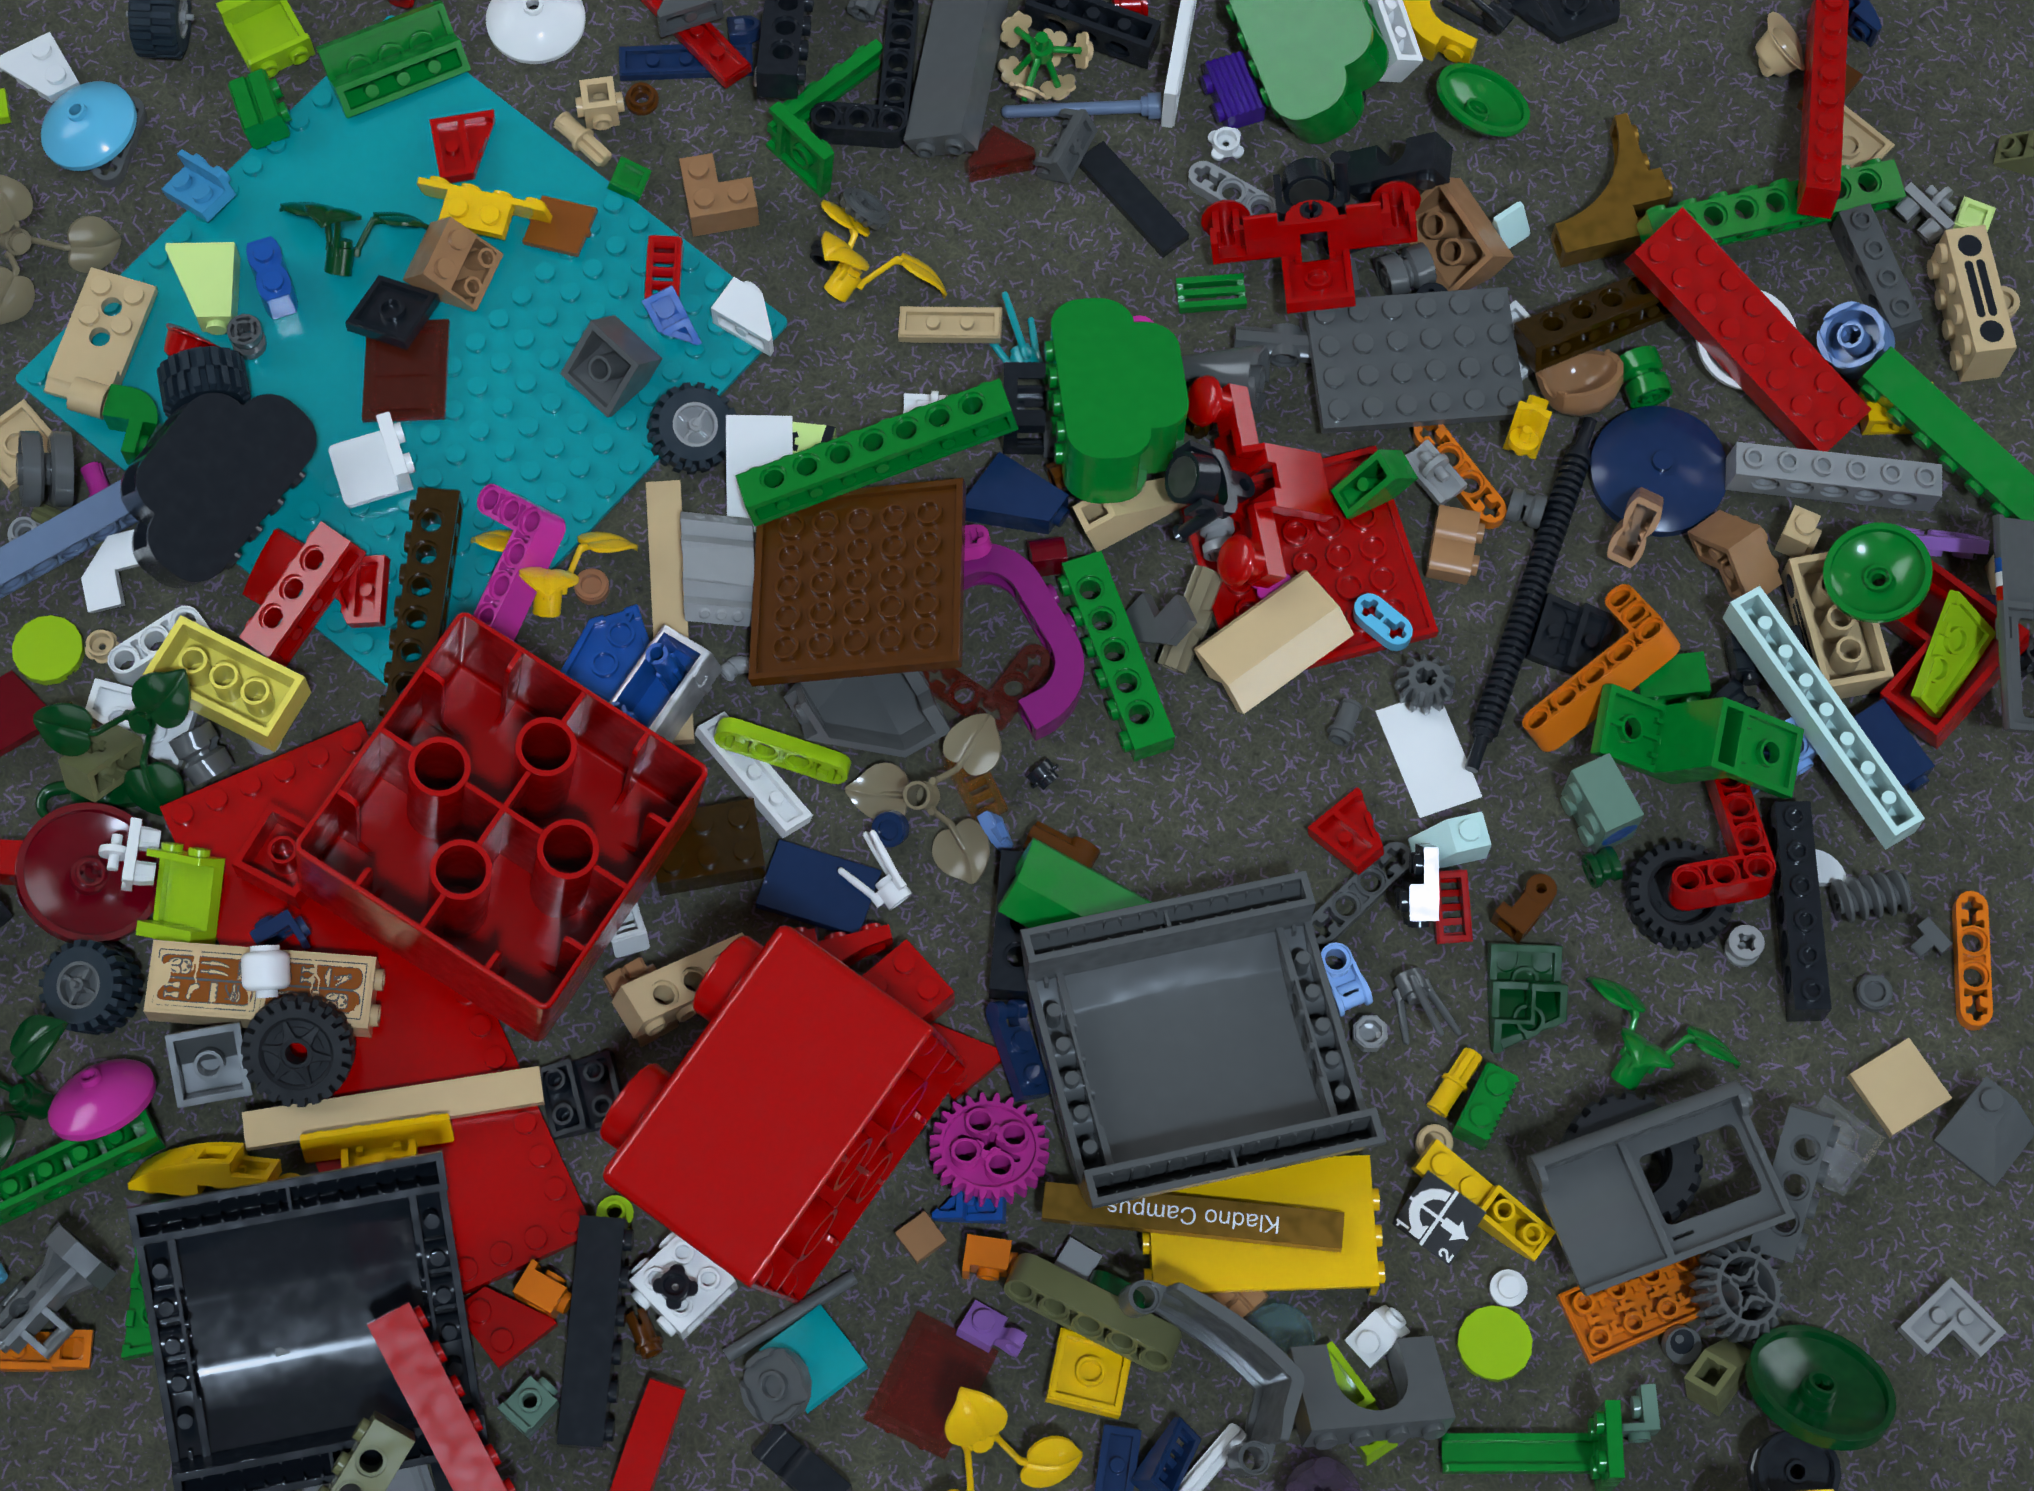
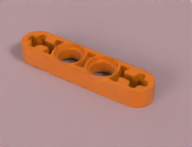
M1443 424L1414 427L1412 440L1417 448L1427 439L1434 446L1436 442L1438 444L1436 449L1441 454L1452 453L1458 458V464L1453 466V468L1463 479H1473L1478 483L1479 490L1477 492L1467 493L1462 491L1456 496L1466 510L1481 512L1479 523L1485 524L1486 529L1499 527L1504 522L1507 513L1505 501ZM1423 428L1427 431H1435L1434 441L1430 436H1425L1424 438L1421 436ZM1484 494H1487V495H1485L1484 501L1482 502V501L1480 500V498H1481ZM1485 505L1489 509H1498L1496 517L1491 514L1484 515Z
M1966 891L1956 899L1952 907L1956 1016L1960 1025L1968 1030L1975 1031L1985 1027L1993 1014L1989 908L1987 900L1983 895L1975 891ZM1969 901L1973 908H1978V911L1972 917V925L1965 926L1969 922V912L1966 909H1962V907ZM1973 935L1977 937L1981 944L1980 950L1971 952L1965 949L1962 944L1963 936ZM1973 969L1979 972L1982 977V984L1977 987L1968 985L1963 977L1964 971ZM1983 994V996H1979L1975 1000L1976 1010L1983 1013L1976 1021L1973 1020V1015L1966 1013V1011L1973 1004L1972 996Z

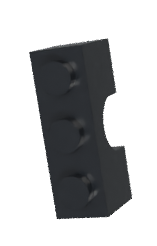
M1435 131L1406 138L1404 154L1396 163L1378 145L1349 151L1348 173L1350 193L1360 202L1367 203L1371 202L1372 194L1379 186L1394 180L1408 182L1418 190L1433 189L1435 186L1447 184L1450 182L1453 147Z

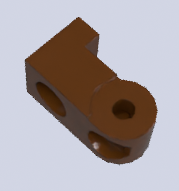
M1546 874L1533 875L1527 881L1522 896L1516 903L1510 907L1503 901L1494 912L1490 922L1516 943H1520L1551 906L1557 894L1555 881Z

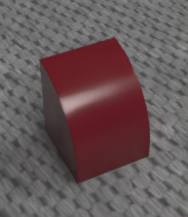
M1063 536L1027 541L1029 561L1041 577L1061 574V564L1068 561Z

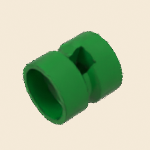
M1655 346L1637 347L1620 356L1624 363L1623 383L1627 384L1624 390L1633 409L1644 406H1656L1672 395L1673 389L1666 372H1660L1664 365Z

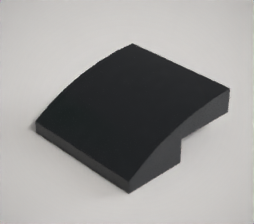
M1548 593L1540 608L1541 610L1524 658L1574 675L1607 649L1616 619L1612 614L1588 603L1578 606Z

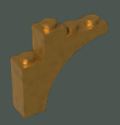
M1627 113L1615 115L1609 131L1614 151V169L1609 184L1602 194L1585 210L1565 221L1555 223L1551 241L1561 268L1635 251L1639 248L1641 242L1636 224L1645 216L1646 210L1658 205H1665L1667 208L1670 199L1673 198L1672 184L1669 179H1665L1661 167L1650 170L1648 156L1646 153H1642L1639 147L1637 126L1635 124L1631 125Z

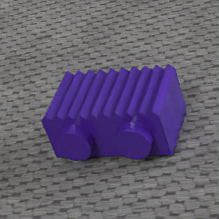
M1238 51L1237 53L1205 62L1204 75L1200 76V82L1205 95L1211 94L1214 102L1212 104V111L1216 122H1222L1224 127L1238 129L1264 121L1266 105L1243 52Z

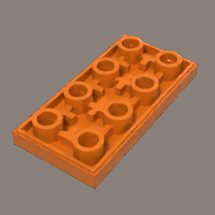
M1695 1255L1588 1296L1582 1293L1579 1286L1558 1294L1556 1298L1588 1365L1664 1334L1674 1325H1685L1701 1318L1695 1316L1700 1310L1698 1303L1690 1301L1696 1296V1291L1688 1286L1692 1281L1697 1280L1690 1271L1699 1266L1697 1259L1701 1255Z

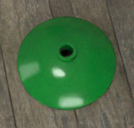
M1455 63L1445 67L1440 73L1436 82L1440 101L1447 112L1465 128L1485 136L1502 138L1519 134L1529 122L1530 110L1525 98L1512 83L1496 72L1475 64Z
M1883 522L1860 525L1844 533L1830 548L1823 567L1824 585L1834 605L1849 617L1868 623L1894 621L1914 611L1927 596L1933 577L1931 557L1924 543L1906 528ZM1883 579L1885 583L1881 586H1875L1873 581Z

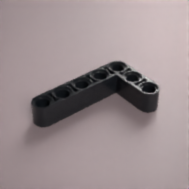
M889 0L879 105L831 101L817 103L810 113L811 129L820 140L823 139L829 144L891 149L899 148L905 144L904 136L911 108L919 26L918 0ZM900 10H909V12H906V13H902V12H899V11H900ZM900 38L906 39V41L899 42L896 40ZM896 67L904 68L901 71L893 70ZM894 96L901 97L899 100H892L890 98ZM823 121L832 122L829 125L820 124ZM857 123L865 124L863 127H855L853 125ZM894 125L898 126L899 128L891 130L887 127Z

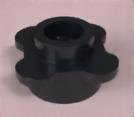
M676 1264L671 1266L670 1270L664 1273L661 1278L654 1280L653 1290L664 1297L666 1306L669 1309L677 1310L686 1298L697 1294L698 1284L688 1278L682 1265ZM674 1284L679 1285V1289L676 1291L672 1289Z

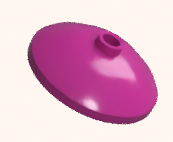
M112 1059L91 1065L75 1074L58 1090L48 1111V1122L57 1136L69 1141H88L106 1136L126 1126L144 1111L154 1096L156 1079L146 1064L136 1060Z

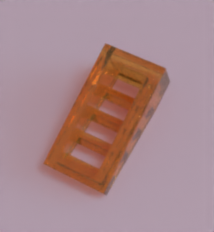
M944 757L946 771L957 764ZM963 768L950 777L971 818L977 822L979 821L976 816L985 811L997 815L1008 811V807L991 772L983 774L967 783H964L963 779L971 775ZM984 785L987 786V790L971 797L969 792ZM993 797L994 803L977 810L975 805Z

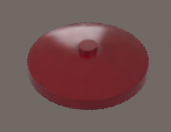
M91 802L75 803L48 813L30 829L17 854L14 870L15 885L23 908L41 929L57 939L74 944V940L80 939L110 944L133 934L136 931L137 920L149 919L154 911L160 858L146 856V851L138 850V861L157 863L154 885H133L132 892L121 890L124 861H119L118 871L107 870L108 859L102 858L98 854L99 846L111 844L112 834L115 833L123 835L122 845L127 847L132 815L106 804Z

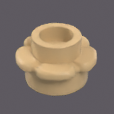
M101 629L96 630L86 639L85 653L89 659H95L99 664L108 663L110 651L120 643L116 641L117 636L113 632ZM101 645H106L104 650L99 649Z

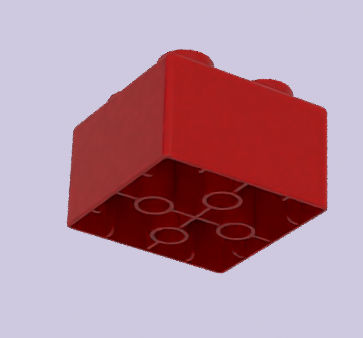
M462 612L451 622L296 840L295 853L298 887L303 894L489 1014L528 1039L539 1042L546 1038L693 820L708 770L702 762L480 619L470 613ZM670 817L672 819L670 820V822H667L663 818Z
M783 925L775 930L765 946H762L750 936H740L731 942L719 955L702 979L692 1002L694 1011L709 1021V1024L673 1074L659 1064L652 1063L642 1068L627 1083L609 1108L602 1122L600 1134L606 1143L617 1150L603 1171V1179L607 1185L747 1287L797 1304L806 1295L967 1066V1062L932 1025L800 932L788 925Z

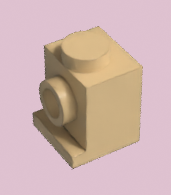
M1795 505L1775 550L1792 558L1811 555L1822 530L1816 528L1821 515Z

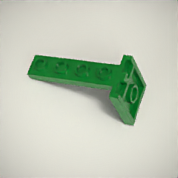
M877 39L866 46L858 47L849 59L842 64H835L827 75L819 81L809 83L803 92L798 95V99H788L783 104L778 101L769 108L768 112L773 116V120L767 125V132L771 135V140L766 143V147L820 198L831 190L834 152L827 141L820 140L810 130L807 122L811 120V110L819 102L837 101L880 68L881 61L879 55L882 53V44Z
M1605 1400L1591 1418L1588 1419V1433H1446L1441 1437L1442 1474H1590L1591 1479L1594 1480L1595 1491H1612L1625 1478L1621 1400Z

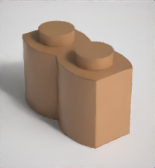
M1643 487L1638 488L1632 494L1627 503L1624 518L1615 526L1611 534L1607 551L1608 558L1628 568L1633 567L1640 560L1645 550L1647 537L1653 533L1660 522L1664 497Z
M1439 504L1433 526L1425 577L1467 585L1470 575L1476 576L1480 556L1474 555L1475 543L1482 544L1485 524L1479 523L1481 512Z

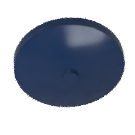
M1644 406L1629 410L1617 416L1606 425L1596 439L1591 452L1589 479L1592 491L1603 510L1617 523L1624 518L1627 503L1638 488L1643 487L1664 497L1660 522L1649 536L1669 537L1687 533L1714 514L1726 492V454L1721 442L1701 420L1679 409L1666 406Z

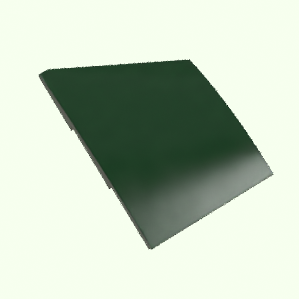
M1488 942L1487 993L1492 1053H1500L1507 1047L1522 1040H1528L1548 1028H1554L1567 1021L1568 985L1561 982L1563 946Z

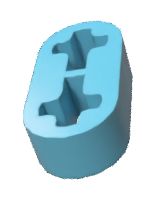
M1367 593L1357 598L1352 616L1360 628L1391 651H1400L1408 646L1411 641L1413 628L1407 618L1376 594ZM1373 606L1376 608L1374 615L1369 614L1366 617L1362 614L1363 607L1368 609ZM1390 628L1394 631L1401 628L1403 630L1402 638L1400 636H1396L1394 639L1389 636Z

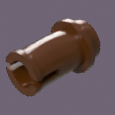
M640 1308L637 1309L640 1324L634 1311L626 1315V1323L637 1345L634 1349L635 1353L641 1355L642 1359H650L663 1351L661 1345L664 1341L662 1337L657 1336L648 1311Z

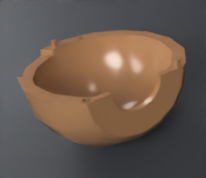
M1605 349V352L1590 350L1536 372L1535 375L1544 398L1549 401L1553 409L1562 414L1579 417L1600 412L1614 401L1623 384L1624 363L1610 349Z

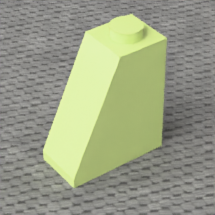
M235 242L166 243L165 250L202 332H208L213 335L225 334L230 320L238 315L241 258Z

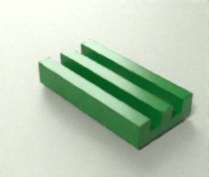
M1244 273L1176 278L1179 314L1247 308ZM1238 295V298L1185 302V299L1217 298V296Z

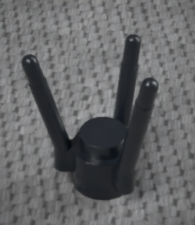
M1443 0L1441 3L1454 13L1481 26L1489 34L1493 31L1500 35L1516 16L1511 11L1514 5L1508 0H1498L1499 4L1493 0L1489 5L1482 0H1470L1483 11L1480 16L1485 20L1447 0Z

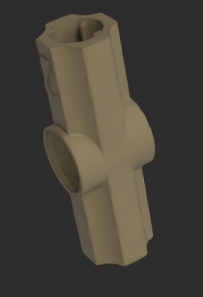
M1195 565L1184 597L1197 620V624L1177 646L1164 645L1157 662L1158 665L1177 673L1187 674L1195 655L1194 648L1198 646L1200 640L1204 639L1213 616V611L1211 610L1223 582L1219 573L1215 570Z

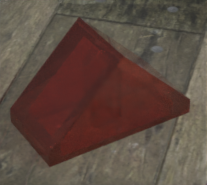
M993 126L978 146V151L976 150L968 160L969 182L1035 170V165L1032 164L1036 156L1034 148Z

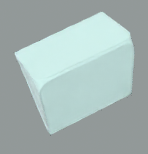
M1521 201L1516 202L1493 218L1492 225L1509 249L1530 235L1528 220Z

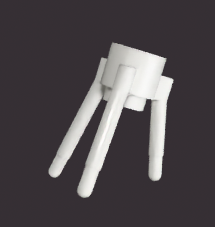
M875 830L865 831L863 837L886 875L875 884L878 892L875 893L842 867L838 869V873L869 897L877 908L885 904L890 911L911 896L912 892L899 875Z

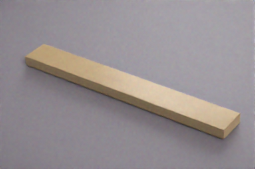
M681 480L646 482L653 639L664 624L689 638V622L685 621L683 603V556L680 514L681 511L683 512ZM693 713L672 741V744H695Z
M534 1066L323 1099L318 1104L312 1105V1103H309L306 1107H297V1104H292L290 1107L264 1108L242 1112L245 1147L247 1151L295 1144L300 1143V1135L349 1128L355 1125H369L391 1120L424 1117L430 1114L448 1113L450 1119L545 1105L540 1067Z

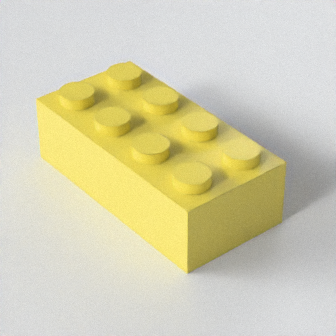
M181 615L142 674L186 669L191 691L189 710L273 752L276 751L311 694L304 676Z

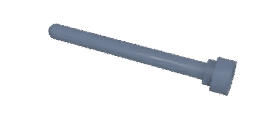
M1161 92L1147 93V96H1141V100L1005 105L1001 109V114L1004 118L1058 117L1061 109L1068 108L1074 110L1086 109L1089 115L1141 113V117L1148 116V120L1162 119Z

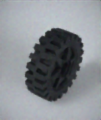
M1670 841L1665 846L1660 844L1654 847L1651 852L1648 851L1636 864L1627 883L1626 907L1627 912H1631L1630 919L1633 925L1637 924L1639 926L1638 931L1643 936L1646 934L1650 936V942L1655 945L1660 942L1664 944L1663 948L1669 950L1673 947H1678V951H1686L1689 947H1692L1694 950L1700 948L1705 943L1708 944L1713 941L1726 927L1736 903L1682 911L1671 905L1668 897L1674 870L1683 864L1717 859L1718 854L1711 850L1710 853L1704 851L1705 846L1697 844L1696 847H1693L1690 841H1682L1681 844H1677L1676 841ZM1717 880L1718 882H1721V883H1727L1726 881H1723V880ZM1681 886L1682 888H1685V889H1692L1691 887H1688V886Z
M293 993L286 994L279 999L277 997L253 1017L244 1033L241 1045V1054H243L241 1062L243 1069L248 1071L246 1077L250 1083L254 1081L257 1085L255 1089L260 1094L265 1092L269 1095L267 1099L274 1103L276 1100L282 1101L283 1106L290 1107L292 1104H297V1107H306L309 1103H312V1105L318 1104L323 1099H328L341 1087L351 1071L356 1054V1040L352 1036L353 1028L351 1024H347L345 1014L342 1011L339 1013L335 1010L336 1005L329 1001L328 1004L323 1002V997L317 995L308 997V993H299L293 996ZM290 1044H302L307 1049L308 1055L305 1057L294 1055L291 1052Z

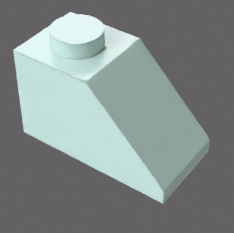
M1482 812L1446 819L1408 838L1411 852H1415V844L1430 843L1439 847V868L1485 859L1492 845Z

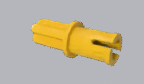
M1464 1048L1450 1071L1443 1073V1081L1431 1100L1426 1104L1427 1107L1437 1115L1446 1118L1460 1094L1467 1092L1468 1087L1466 1085L1482 1062L1483 1057L1474 1049Z

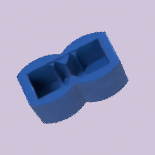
M272 236L247 243V259L267 314L275 320L297 313V296L277 241Z

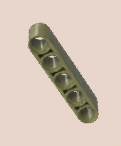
M1031 1253L1019 1254L1004 1285L1005 1294L1014 1302L1151 1371L1162 1373L1171 1368L1182 1339V1334L1176 1326L1151 1313L1140 1318L1128 1317L1120 1309L1118 1296Z

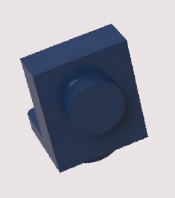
M288 909L275 917L269 915L262 918L255 924V929L249 932L257 946L277 945L294 934L304 951L311 948L306 937L312 934L300 915L294 919Z

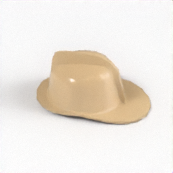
M1774 11L1769 13L1767 18L1768 30L1755 46L1762 75L1769 77L1775 74L1782 77L1797 68L1801 71L1805 70L1802 47L1796 32L1779 13Z

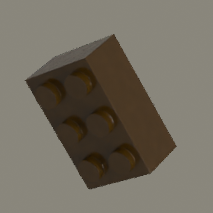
M754 798L698 807L696 809L693 820L656 873L660 896L765 878L766 866ZM664 817L663 819L670 822L672 818Z

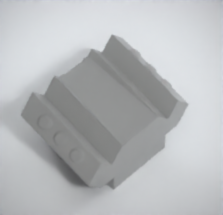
M681 511L685 621L751 627L755 565L752 520L749 518Z

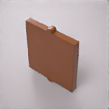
M542 195L540 200L545 203L553 216L551 223L529 219L530 224L522 240L523 244L579 257L586 238L591 236L590 229L598 213L597 208Z

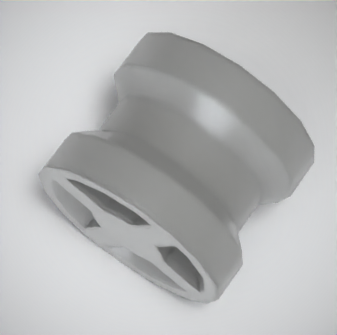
M1740 925L1734 928L1724 944V955L1727 960L1738 967H1748L1754 964L1765 946L1762 933L1756 927L1750 925Z

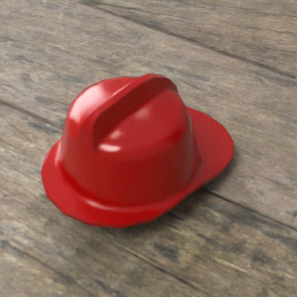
M166 324L168 332L164 344V352L168 356L195 347L217 346L193 331L175 324Z

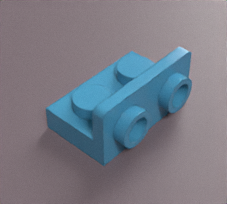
M181 149L177 156L184 167L161 190L169 200L209 222L236 196V193L229 184L231 178L220 166L216 165L213 168L199 154L191 155Z

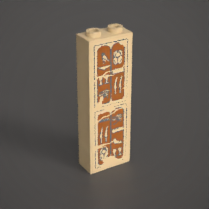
M153 940L143 1010L149 1021L211 1026L240 1021L241 1028H247L253 1017L277 997L256 998L255 991H247L243 988L241 957L243 954L250 952V947ZM282 950L286 951L290 956L291 983L286 989L278 990V999L293 993V996L299 993H308V997H314L315 995L323 997V1002L327 1004L329 1001L336 1005L335 1010L339 1013L342 1011L345 1014L347 1024H351L353 1028L352 1036L372 1038L373 1027H379L381 1017V1005L376 1004L377 991H383L385 984V969H380L377 957Z

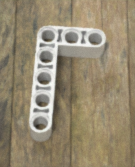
M191 606L175 608L114 647L108 655V665L117 681L125 686H133L136 680L143 676L142 674L158 651L150 650L155 643L165 640L180 615L210 629L199 612ZM135 661L131 668L120 670L121 665L125 662ZM246 738L257 753L262 755L274 753ZM282 741L280 742V744H279V746L277 747L276 751L280 748V746H281V744H282Z

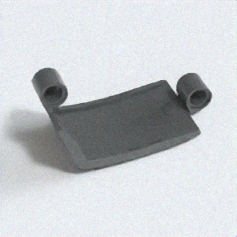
M1143 1279L1125 1286L1118 1295L1120 1309L1125 1315L1130 1318H1140L1153 1312L1157 1313L1218 1356L1253 1389L1254 1393L1245 1425L1247 1439L1244 1443L1235 1445L1229 1450L1227 1463L1231 1472L1239 1478H1249L1267 1471L1272 1461L1275 1446L1289 1441L1305 1382L1301 1369L1278 1346L1244 1318L1211 1297L1183 1283L1177 1282L1167 1287ZM1135 1290L1142 1292L1144 1295V1308H1139L1134 1303L1133 1293ZM1245 1450L1251 1452L1254 1457L1252 1469L1247 1468L1243 1462Z

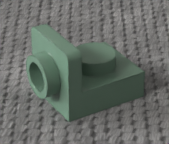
M1642 1384L1635 1391L1636 1396H1631L1630 1398L1632 1418L1638 1419L1639 1423L1622 1424L1623 1437H1628V1443L1650 1442L1651 1436H1656L1661 1430L1656 1384Z

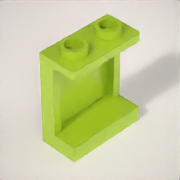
M223 0L216 3L221 21L250 73L262 68L266 70L269 78H272L280 70L293 64H302L310 56L315 55L311 38L308 33L304 32L287 0Z
M161 842V848H147L146 856L160 858L153 920H137L136 935L163 941L215 944L225 858L210 856L211 850L206 848L189 847L188 851H184V844L174 842Z

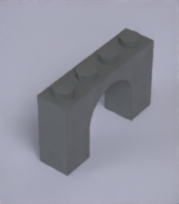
M1433 1335L1397 1338L1387 1355L1397 1392V1404L1385 1410L1365 1409L1350 1401L1342 1393L1335 1379L1326 1344L1290 1347L1286 1354L1301 1369L1305 1378L1295 1417L1302 1448L1316 1447L1318 1450H1326L1339 1444L1350 1443L1353 1446L1360 1447L1368 1445L1373 1441L1387 1440L1389 1443H1400L1408 1438L1423 1437L1425 1440H1435L1446 1434L1456 1418Z

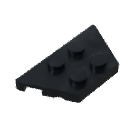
M1508 0L1514 5L1511 11L1557 44L1615 24L1620 16L1619 0Z

